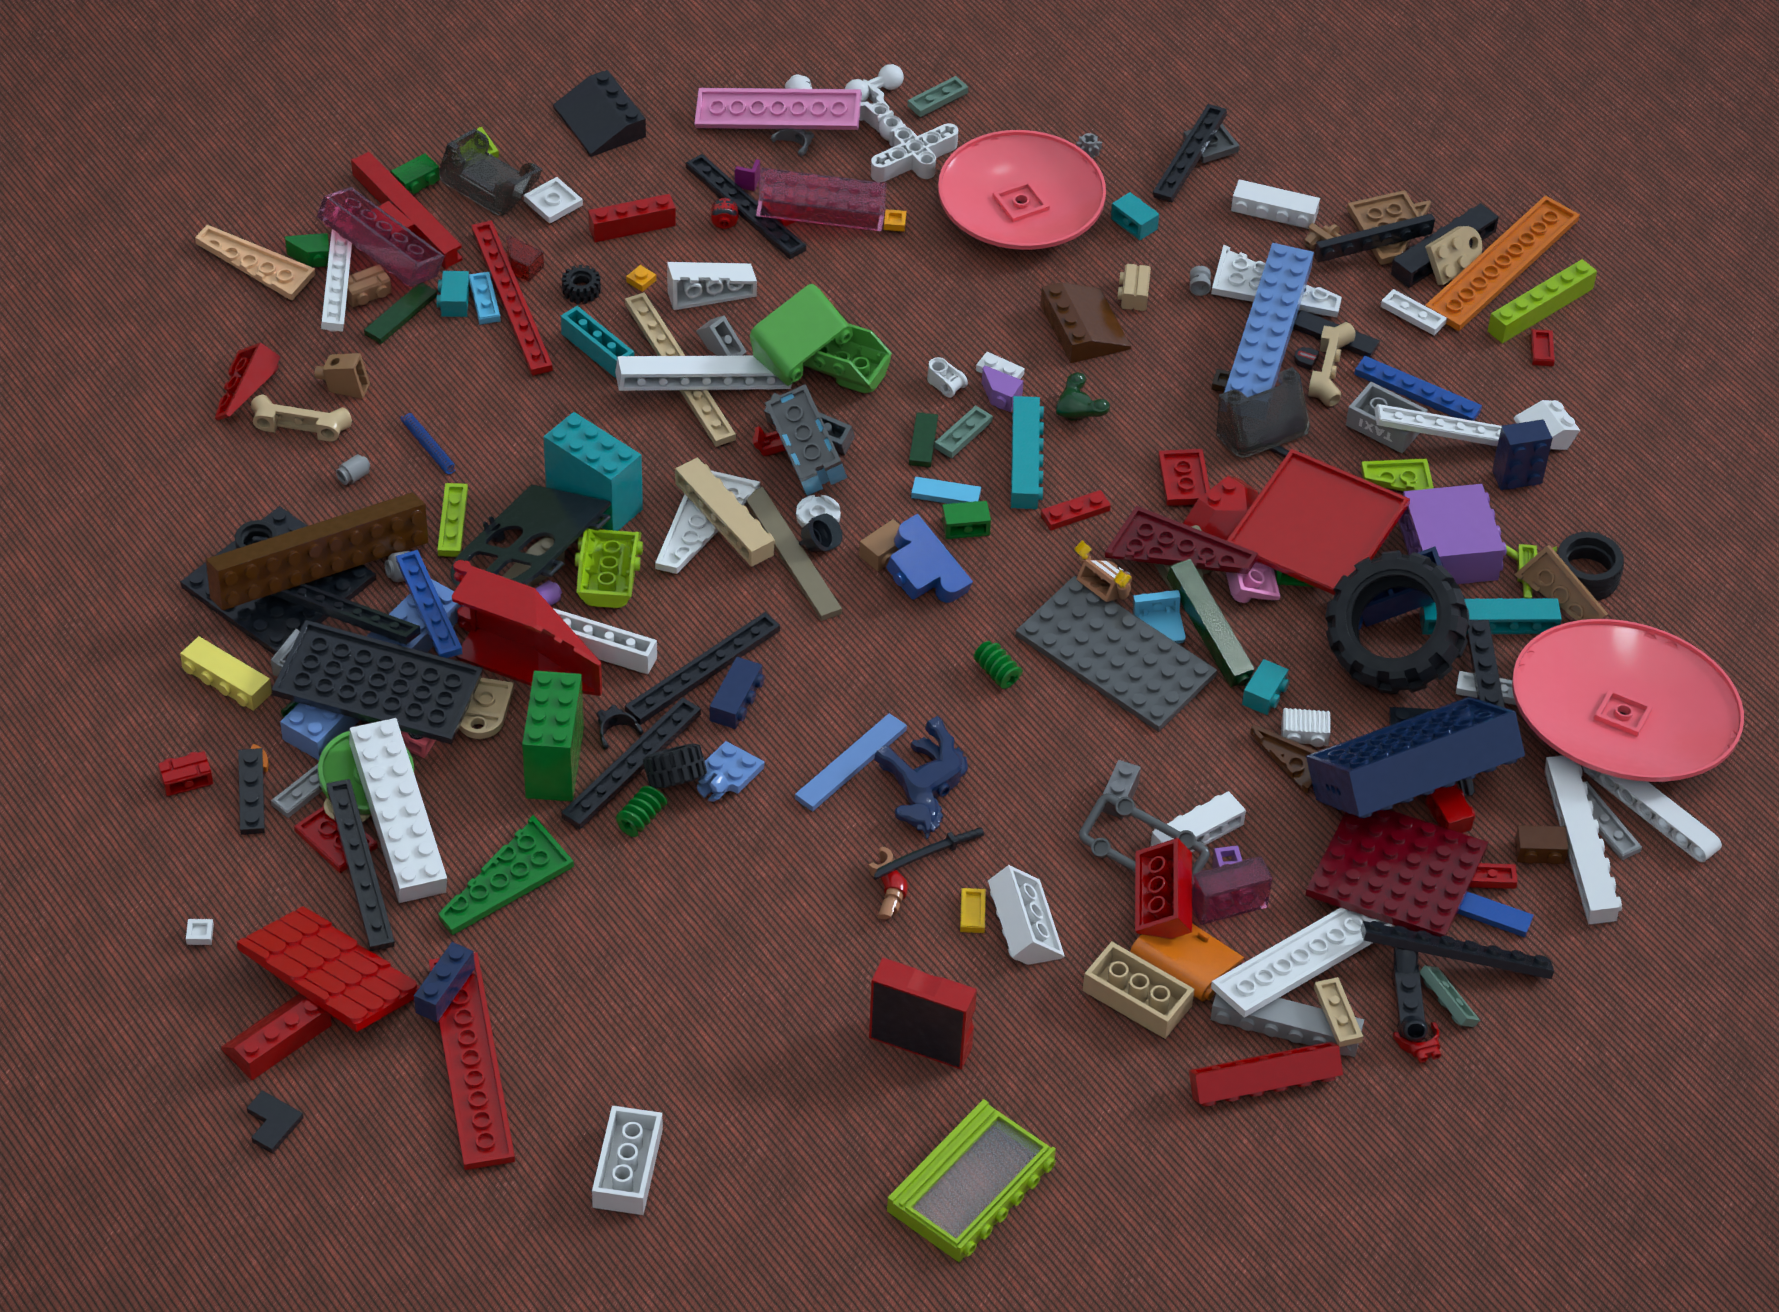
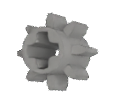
M1087 133L1082 137L1079 136L1076 146L1085 151L1091 158L1099 156L1102 142L1098 141V136Z

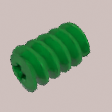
M983 642L974 653V660L979 663L980 667L1002 689L1011 687L1022 675V668L1018 667L1015 661H1012L1010 655H1006V651L1001 649L999 643Z
M643 786L629 800L628 804L622 808V811L618 812L616 822L619 828L631 837L639 836L638 832H642L645 826L650 824V819H654L656 813L661 812V807L667 805V800L656 788Z

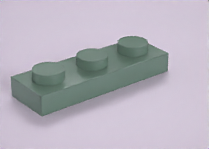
M954 76L909 99L908 107L919 117H922L967 94L968 86L957 76Z
M975 405L935 441L934 448L953 458L992 423L993 416Z
M1425 965L1419 971L1425 979L1424 984L1436 993L1439 1003L1448 1008L1452 1013L1454 1022L1460 1026L1475 1027L1480 1019L1438 967Z

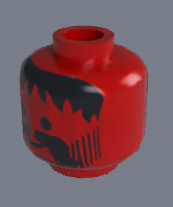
M728 198L716 200L711 207L712 224L722 229L734 227L738 221L737 204Z

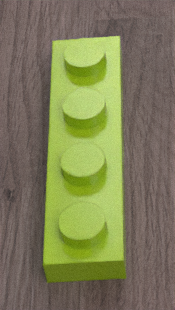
M445 483L437 549L438 556L457 557L461 553L468 484Z

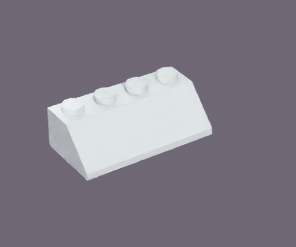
M1010 865L989 879L990 895L997 908L996 914L1001 921L1002 933L1007 940L1010 956L1014 960L1021 961L1027 965L1065 957L1040 880Z

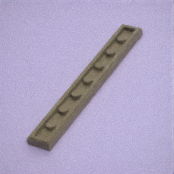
M764 488L755 489L746 499L745 504L754 518L761 523L762 528L773 536L775 540L774 549L820 620L823 621L842 614L841 606L802 546L799 545L798 540Z

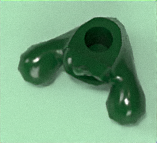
M1077 372L1067 378L1066 387L1056 404V414L1070 421L1081 420L1085 417H1101L1110 411V403L1106 399L1092 401L1085 392H1080L1087 379L1083 373Z

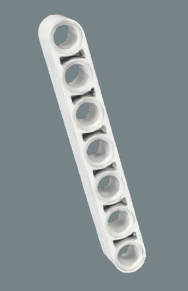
M1582 766L1585 773L1695 860L1705 862L1721 849V841L1712 831L1649 782L1618 778Z

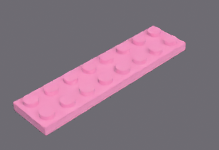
M699 88L695 127L858 130L862 92L861 89Z

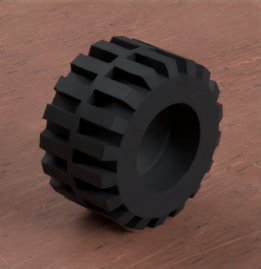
M686 744L647 755L643 759L649 786L656 789L690 782L703 777L707 773L699 744Z

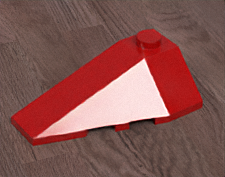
M261 342L239 350L229 368L228 375L231 376V379L224 385V389L227 392L220 399L215 419L219 421L230 417L262 384L276 373L281 357Z

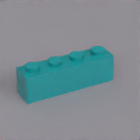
M575 306L561 315V334L615 378L618 356H634L632 349L580 307Z

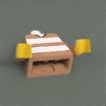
M1082 540L1074 548L1080 555L1079 559L1082 564L1076 580L1106 602L1115 599H1126L1131 591L1130 583L1132 576L1130 573L1124 571L1112 561L1092 560L1089 554L1092 549Z

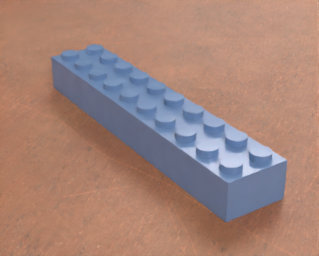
M1272 243L1225 388L1222 405L1223 411L1265 420L1311 272L1314 252Z
M432 580L453 627L458 620L457 609L461 606L463 607V605L452 601L454 591ZM411 594L389 615L419 625L420 635L407 645L373 632L367 635V637L426 653L434 646ZM299 703L280 721L282 739L319 760L326 745L336 736L350 731V728L354 727L360 719Z

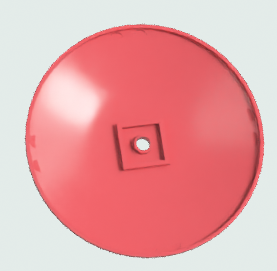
M1587 619L1552 627L1533 638L1524 647L1517 658L1512 675V690L1517 708L1526 723L1539 738L1568 759L1594 771L1618 778L1635 781L1666 782L1703 774L1718 766L1733 752L1743 731L1744 710L1742 701L1736 687L1724 670L1704 652L1685 640L1663 630L1635 622L1614 619Z

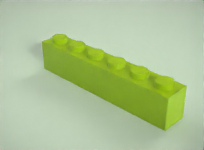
M1581 259L1492 312L1487 332L1503 344L1591 291L1594 287L1597 270Z

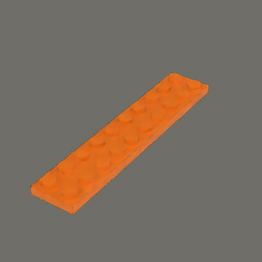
M1545 195L1425 306L1446 317V324L1460 331L1579 221L1580 214Z

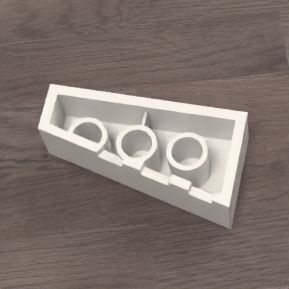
M667 262L668 295L673 310L757 297V280L751 264Z

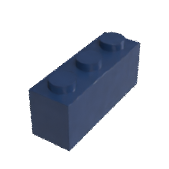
M740 657L735 658L710 704L711 722L736 729L739 722L744 721L748 705L753 704L756 690L763 686L765 675L762 674V664Z
M451 942L415 993V1013L435 1022L439 1021L475 969L474 951Z

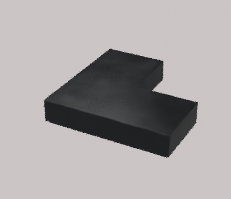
M263 1090L247 1107V1113L264 1122L251 1137L252 1143L272 1154L303 1119L302 1112Z

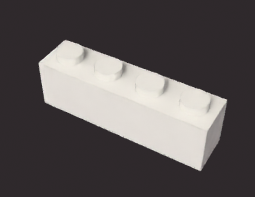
M1239 180L1233 194L1231 211L1309 229L1312 222L1315 223L1320 198Z
M1228 791L1221 796H1215L1211 801L1202 806H1196L1192 811L1183 816H1177L1167 824L1180 832L1183 830L1193 832L1198 842L1207 845L1244 825L1246 810ZM1154 829L1152 831L1150 847L1173 838Z

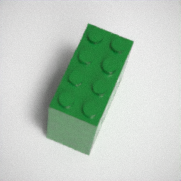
M534 671L522 743L525 797L528 799L573 802L584 731L582 674Z

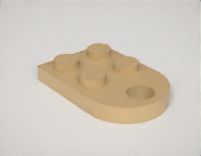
M1458 226L1425 246L1437 284L1444 285L1481 255L1482 240L1474 228ZM1472 238V240H1473V245H1472V247L1470 248V246H1469V240Z
M481 678L459 727L460 731L466 736L475 739H485L497 734L504 725L514 691V683ZM476 724H481L484 726L481 729L472 728V726Z

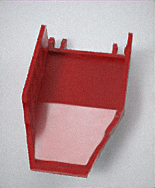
M455 561L453 565L455 570L454 579L460 582V584L452 594V601L463 605V607L461 606L457 609V622L459 627L470 632L461 645L462 654L456 656L458 660L532 686L534 671L582 674V694L601 696V662L535 588L471 566L469 561Z

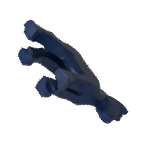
M939 716L929 720L925 728L929 735L936 738L939 746L925 737L911 742V748L915 752L928 755L933 761L912 769L888 745L877 750L874 760L879 763V766L884 771H889L896 777L911 804L898 806L895 809V817L898 820L911 824L917 828V831H923L926 839L929 838L931 832L940 827L943 819L942 808L935 798L946 796L951 789L958 785L961 777L966 774L968 769L967 757H963L964 752L960 750V747L954 749V737L948 733Z

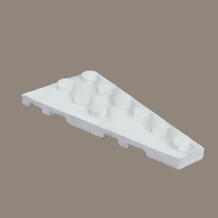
M1223 245L1211 294L1253 302L1266 263L1252 261L1247 258L1246 254L1242 252L1239 254L1230 251V247ZM1306 285L1299 311L1303 310L1337 318L1342 297L1323 288H1313Z
M711 471L716 478L721 479L728 491L733 492L736 500L741 505L746 503V499L755 489L760 488L759 481ZM685 494L658 555L655 569L678 574L718 532L715 526Z

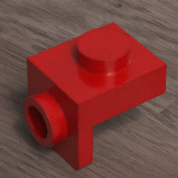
M760 426L755 427L753 444L756 449H759L763 457L786 450L777 431L765 434Z

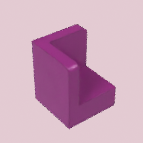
M758 159L755 160L752 169L739 166L735 168V183L742 189L755 191L760 179V160Z

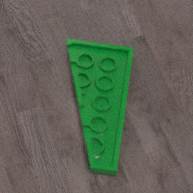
M532 815L528 820V824L514 834V838L508 845H504L483 866L481 873L467 883L464 891L460 895H456L438 913L439 920L450 934L454 935L574 867V861L537 818Z

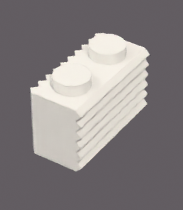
M1296 708L1283 709L1281 736L1299 744H1311L1314 747L1328 746L1330 738L1329 711L1297 710Z

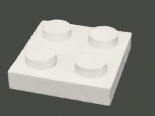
M558 177L524 194V202L549 224L583 206V199Z

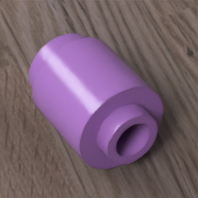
M547 581L535 588L550 606L561 600L562 591L555 582Z

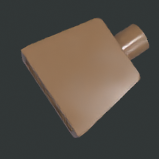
M361 353L332 354L328 357L324 366H316L315 378L325 379L328 390L332 393L363 399L370 385Z

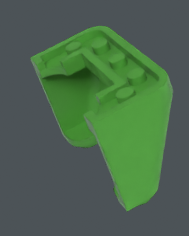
M809 284L754 326L750 333L753 356L783 383L789 386L802 377L803 363L832 340L837 344L848 342L853 336V331L824 293L816 285Z

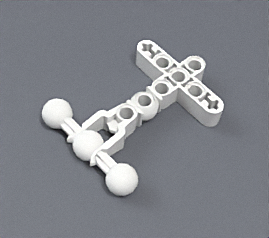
M894 64L882 67L876 78L869 81L863 79V81L854 79L848 82L845 89H861L862 98L859 120H865L880 133L883 139L889 141L890 146H894L875 155L871 159V178L876 182H885L912 169L920 178L930 179L935 175L936 158L957 148L958 127L947 123L917 136L910 128L903 124L899 117L894 116V112L889 110V106L884 101V93L879 89L884 87L888 90H893L901 86L904 75L901 68ZM868 97L871 99L873 103L870 104L869 102H866L868 100Z

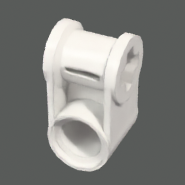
M937 357L929 361L927 380L946 397H953L957 390L968 385L966 376L945 359Z

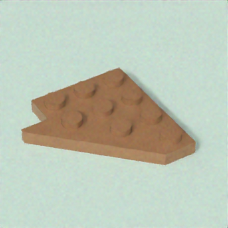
M1404 190L1348 203L1347 210L1358 229L1363 231L1426 215L1430 209L1431 201L1413 204ZM1411 240L1371 250L1379 264L1383 265L1391 263L1397 255L1404 253Z

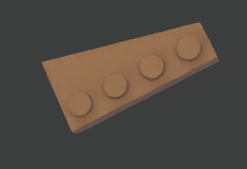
M1550 545L1541 550L1514 574L1547 598H1558L1559 607L1576 621L1603 619L1608 615Z

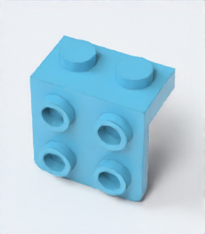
M1179 590L1134 595L1133 615L1177 644L1185 642L1186 636L1180 615Z

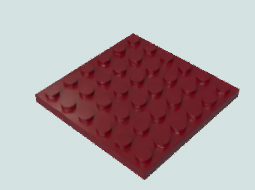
M1377 810L1372 812L1370 817L1359 818L1356 815L1345 812L1306 889L1305 896L1395 926H1402L1410 931H1426L1434 936H1447L1472 883L1473 877L1478 870V866L1485 855L1488 842L1391 810Z

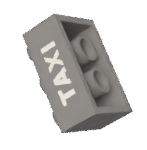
M1370 382L1349 406L1346 426L1403 453L1420 433L1377 425L1374 410L1376 405L1381 404L1426 413L1428 410Z

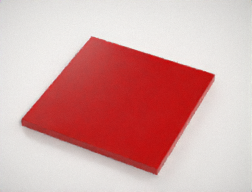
M1291 449L1226 541L1257 552V562L1335 595L1333 589L1343 575L1348 577L1356 570L1354 565L1365 558L1373 559L1409 506L1410 498Z

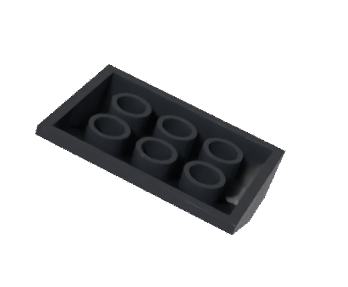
M608 70L588 76L553 104L555 111L590 157L646 137V118Z

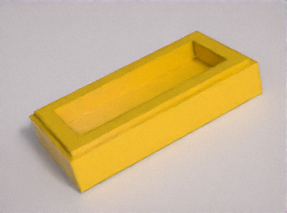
M961 888L960 932L985 933L986 889Z

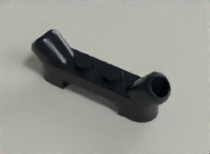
M1395 947L1392 984L1395 986L1398 1033L1400 1037L1407 1040L1422 1042L1428 1034V1027L1424 1016L1418 965L1419 952Z

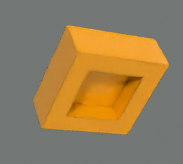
M886 209L884 230L905 232L907 211Z
M639 265L626 276V282L642 292L657 281L656 274L642 265Z

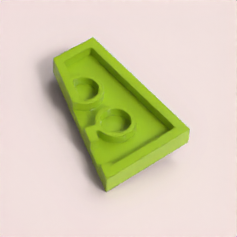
M1427 459L1361 462L1363 479L1383 488L1399 491L1434 488Z

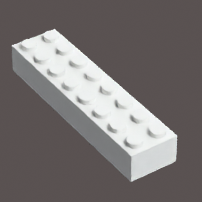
M393 718L351 727L349 744L398 902L403 903L446 893L447 876L397 719Z

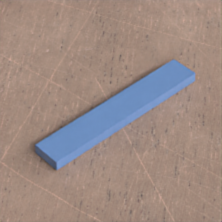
M890 713L801 788L795 794V800L813 812L874 759L877 750L886 745L889 746L907 731V725Z

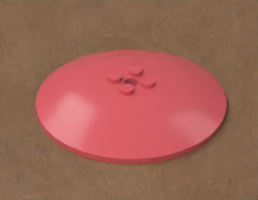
M1006 130L979 136L956 149L941 169L938 195L947 216L955 225L970 236L998 247L1033 250L1064 244L1086 232L1097 221L1103 211L1106 184L1096 162L1075 144L1043 132Z

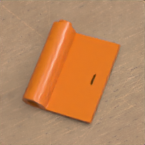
M1193 923L1192 933L1173 939L1140 935L1130 951L1194 988V997L1202 1002L1206 999L1210 1000L1215 994V991L1211 989L1212 981L1232 970L1244 959L1243 956Z

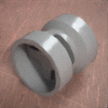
M1196 266L1191 269L1190 291L1194 295L1203 296L1210 292V269L1205 266Z

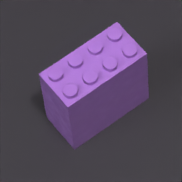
M1482 484L1403 492V496L1410 498V504L1398 523L1409 555L1413 552L1418 553L1436 546L1444 568L1453 576L1457 584L1495 581L1499 579L1500 571L1503 570V556H1506L1507 549L1505 542L1501 541L1499 525L1496 526L1494 509H1491L1489 505V494L1485 493Z

